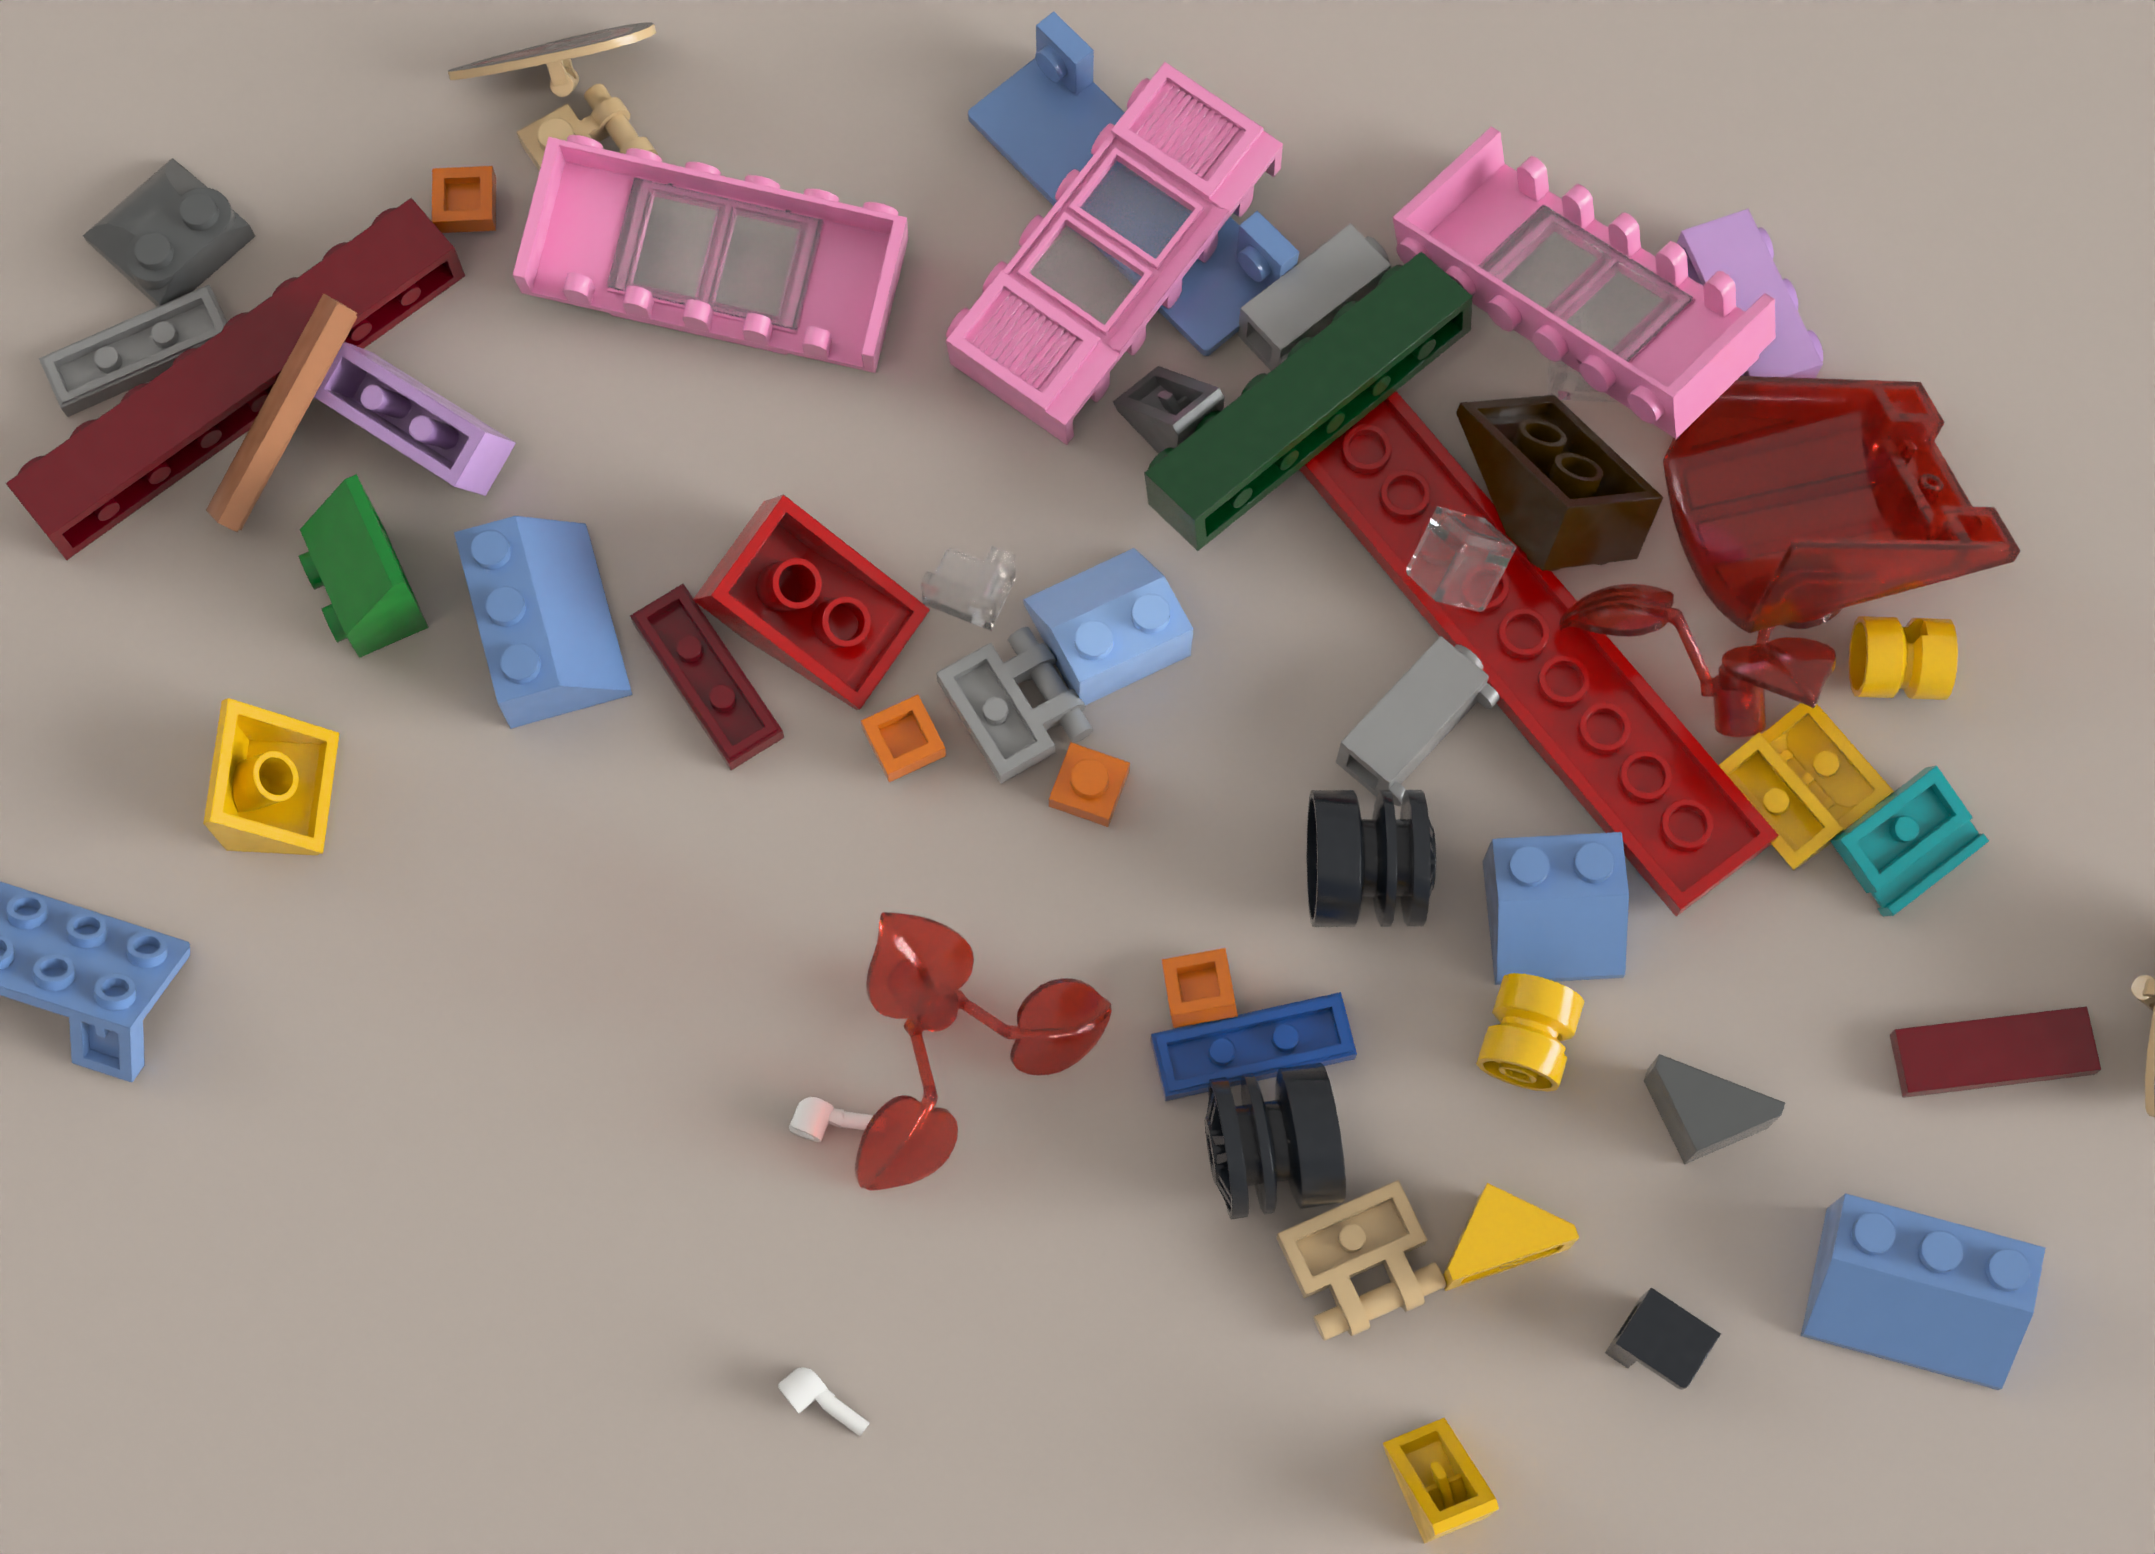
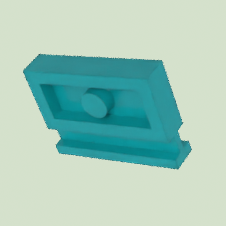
M1931 766L1920 771L1830 842L1864 891L1872 894L1880 906L1878 911L1884 917L1897 914L1987 844L1989 840L1984 833L1979 834L1970 821L1973 818L1938 766Z

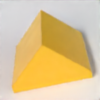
M227 698L222 700L203 824L226 851L297 855L323 854L339 732L234 699Z

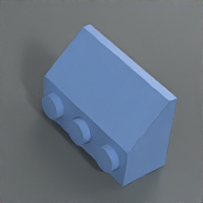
M512 516L454 532L497 703L510 729L633 695L588 528L585 523Z
M1845 1193L1826 1210L1801 1336L2000 1390L2003 1388L2034 1313L2046 1247Z

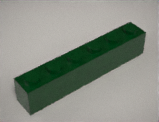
M1422 252L1418 253L1403 266L1401 264L1393 266L1383 275L1375 289L1360 301L1353 300L1345 304L1335 315L1331 324L1313 338L1306 337L1300 340L1291 349L1286 360L1268 374L1262 373L1255 376L1245 386L1241 396L1222 411L1215 410L1206 415L1196 427L1195 432L1176 448L1169 447L1161 451L1152 460L1148 470L1144 472L1148 504L1190 545L1199 551L1471 331L1473 296Z

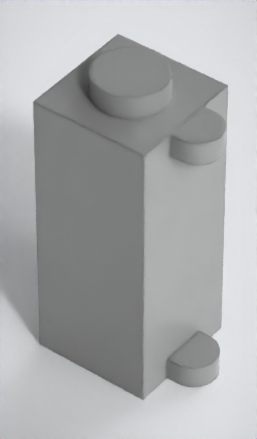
M1350 223L1241 307L1238 336L1272 371L1287 359L1291 349L1300 340L1316 336L1332 323L1335 315L1345 304L1353 300L1360 301L1377 287L1383 275L1391 268L1387 253L1374 238L1369 236L1364 238Z
M1440 636L1341 741L1336 763L1376 797L1379 790H1390L1394 805L1401 806L1402 797L1406 790L1401 784L1477 702L1491 709L1500 700L1497 691L1487 683L1489 675L1482 670L1484 666L1480 659L1468 648L1462 645L1453 646Z

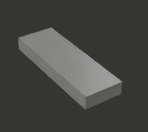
M206 285L43 356L39 360L60 408L69 417L126 392L137 385L153 380L170 368L175 359L184 351L198 348L220 333L227 320L210 285Z

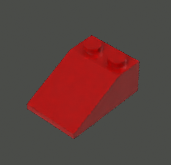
M784 494L766 500L761 504L693 599L694 602L740 637L856 710L862 708L930 611L926 605Z

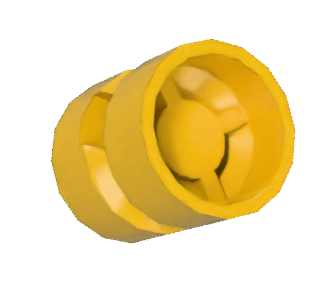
M1857 617L1851 632L1848 661L1850 686L1854 696L1893 698L1899 689H1903L1906 696L1911 699L1947 700L1955 684L1958 662L1957 635L1955 625L1951 619L1911 618L1907 626L1902 627L1897 617Z
M1519 973L1504 975L1492 1010L1500 1024L1488 1026L1476 1062L1477 1066L1488 1075L1518 1087L1546 1092L1557 1090L1567 1062V1056L1564 1054L1566 1048L1560 1041L1572 1039L1575 1035L1585 1001L1581 995L1571 988L1543 977Z

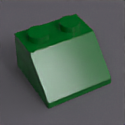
M357 474L344 479L300 528L309 551L298 557L313 589L324 586L332 604L321 609L336 642L338 643L348 638L360 658L425 630L429 626L383 523Z

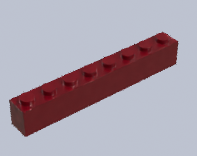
M412 198L397 208H389L375 218L369 228L349 242L339 243L332 247L324 255L322 261L301 276L282 282L275 289L271 297L251 311L240 313L231 318L220 333L200 347L184 351L175 359L172 366L149 383H143L130 389L115 407L99 418L88 420L79 425L72 432L68 440L45 456H38L22 466L18 475L9 480L6 485L66 560L70 559L249 431L323 294L330 296L357 312L356 316L358 317L344 342L364 349L465 277L454 246Z

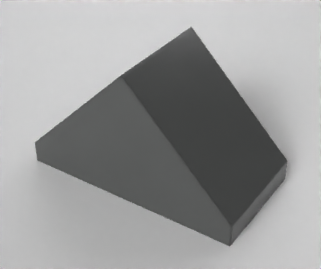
M1157 366L1114 400L1113 404L1117 411L1159 454L1166 448H1176L1191 436L1206 415L1215 410L1222 411L1225 397L1219 387Z
M1661 1054L1656 1057L1647 1069L1644 1083L1684 1165L1768 1129L1782 1115L1785 1102Z

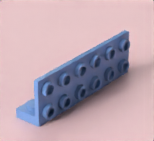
M1054 11L1036 25L1035 58L968 110L969 122L1053 206L1057 202L1055 195L1063 179L1073 169L1081 172L1093 156L1091 149L1100 132L1110 123L1115 125L1125 113L1093 82L1094 50ZM1118 161L1115 162L1080 207L1155 259L1192 213V211ZM1258 211L1240 225L1229 217L1218 231V245L1209 260L1203 263L1197 259L1182 278V292L1178 300L1170 309L1161 305L1158 311L1203 356H1209L1239 331L1241 307L1296 266L1299 251ZM1090 242L1133 286L1141 279L1140 275Z
M0 882V995L69 1017L72 1063L132 1083L145 1066L143 1019L190 957V943Z

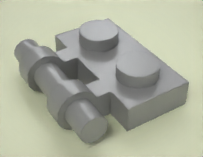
M1029 627L1018 629L1008 638L1017 656L1006 662L1002 661L992 643H989L936 673L937 682L1001 784L1055 754V744L1046 731L1053 726L1061 725L1072 743L1085 739L1093 732V728L1083 714L1086 707L1082 699H1079L1074 689H1067L1053 667L1057 662L1046 643H1038ZM1025 680H1033L1046 702L1032 709L1018 684Z

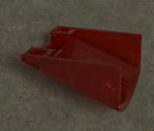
M1740 376L1679 437L1673 438L1663 459L1671 511L1686 558L1699 584L1712 603L1725 617L1748 633L2012 563L2020 553V549L1995 507H1973L1935 443V439L1945 422L1921 382Z

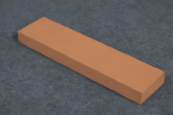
M326 294L322 295L206 508V511L217 523L235 532L242 530L358 317L356 316L357 312Z

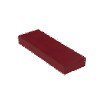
M681 584L633 613L630 617L633 625L729 769L733 770L783 739V730L698 604L693 601L692 595L685 585Z
M2087 1006L1895 1029L1890 1034L1902 1098L2095 1075L2101 1070Z

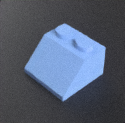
M1135 548L1023 599L1024 606L1041 638L1056 658V666L1069 690L1074 689L1079 699H1082L1085 705L1191 656L1193 639L1191 623L1165 576Z

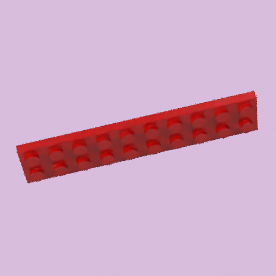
M1397 391L1299 469L1436 633L1453 646L1462 645L1468 648L1480 659L1484 666L1482 670L1489 675L1487 683L1500 696V700L1496 704L1605 833L1622 832L1625 857L1676 917L1764 851L1777 839L1779 835L1554 573L1548 570L1542 571L1539 567L1533 565L1527 559L1526 554L1506 535L1492 501Z

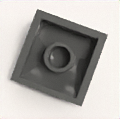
M172 158L89 229L83 237L158 307L193 292L255 237V234L250 225L232 209L227 198L222 193L208 188Z

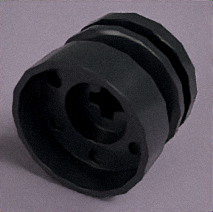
M1311 790L1307 814L1306 863L1308 907L1312 927H1355L1360 915L1362 897H1373L1375 913L1381 927H1391L1394 921L1396 897H1401L1403 919L1406 926H1424L1427 920L1429 898L1435 885L1436 842L1434 828L1428 816L1425 793L1422 790H1405L1402 797L1400 819L1395 817L1394 801L1390 790H1379L1374 804L1372 819L1361 818L1360 806L1354 790Z
M1322 1063L1278 1069L1275 1083V1100L1265 1102L1253 1073L1242 1074V1105L1235 1106L1230 1084L1226 1077L1209 1079V1102L1204 1120L1207 1150L1213 1180L1224 1198L1230 1219L1248 1217V1186L1255 1185L1262 1212L1264 1214L1274 1213L1277 1203L1278 1181H1289L1293 1197L1300 1209L1344 1202L1346 1198V1176L1341 1132L1330 1080Z

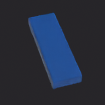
M1341 992L1239 1014L1237 1017L1153 1033L1150 1038L1165 1101L1208 1092L1209 1079L1226 1077L1230 1087L1241 1085L1242 1074L1253 1073L1256 1080L1260 1081L1276 1077L1278 1069L1314 1063H1322L1324 1066L1354 1060L1357 1056Z

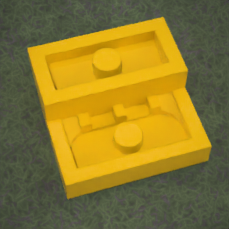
M1810 695L1764 733L1758 732L1719 764L1720 768L1779 835L1771 845L1793 871L1831 844L1830 841L1894 792Z

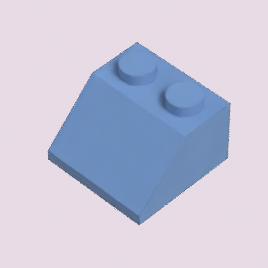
M1622 832L1492 839L1482 862L1495 985H1500L1504 975L1511 973L1534 975L1555 982L1623 978L1626 972L1629 889Z

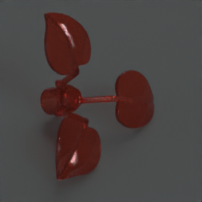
M1798 581L1769 582L1747 590L1739 599L1740 612L1748 618L1762 620L1759 625L1757 641L1753 645L1736 647L1724 653L1721 659L1722 665L1718 668V675L1715 677H1711L1682 611L1677 608H1671L1674 604V594L1666 589L1644 584H1620L1599 589L1575 602L1563 614L1559 626L1560 630L1567 627H1576L1598 634L1631 637L1655 632L1664 627L1668 622L1675 626L1700 680L1701 696L1713 697L1715 730L1725 736L1747 737L1762 732L1766 727L1765 690L1814 708L1825 682L1834 671L1836 665V653L1831 646L1819 641L1798 637H1783L1769 641L1772 630L1778 624L1793 629H1808L1831 620L1844 607L1846 592L1839 588H1824L1815 584Z
M881 913L877 944L867 973V995L876 1011L883 1016L907 1019L903 1027L911 1038L923 1086V1098L920 1102L908 1095L894 1097L873 1115L862 1135L855 1161V1177L861 1189L864 1188L870 1191L882 1190L922 1180L938 1170L949 1158L955 1147L958 1137L956 1119L949 1110L934 1107L937 1103L938 1095L922 1035L924 1030L938 1032L948 1028L956 1019L958 1009H962L1002 1037L1010 1040L1016 1039L1011 1049L1010 1059L1017 1070L1029 1075H1050L1071 1067L1087 1055L1097 1044L1109 1022L1112 1012L1111 1002L1101 996L1090 984L1082 980L1072 978L1055 979L1041 984L1024 999L1017 1012L1018 1026L1005 1024L969 1000L961 990H958L968 981L974 964L971 946L960 933L945 924L929 918L903 913Z

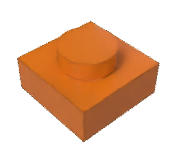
M493 166L432 168V222L441 233L496 231V175Z
M918 694L861 720L862 729L888 782L946 757V748Z
M1070 742L1049 797V807L1109 827L1130 772V762Z
M1226 948L1161 959L1174 1028L1238 1016Z

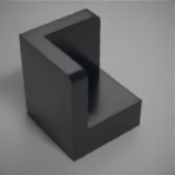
M1651 1287L1639 1298L1605 1354L1626 1368H1629L1637 1361L1676 1388L1683 1390L1690 1385L1721 1333Z

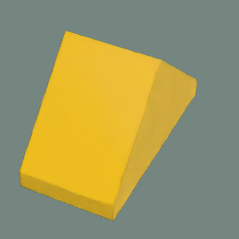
M1487 1183L1478 1196L1443 1272L1446 1282L1444 1289L1448 1291L1568 1250L1579 1239L1576 1227L1564 1219Z
M1445 1417L1383 1442L1387 1458L1424 1544L1483 1520L1499 1509L1496 1497Z

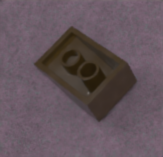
M1555 395L1462 402L1459 404L1456 412L1505 533L1526 554L1527 559L1533 565L1539 567L1542 571H1556L1560 568L1593 564L1604 565L1609 562L1638 558L1663 496Z

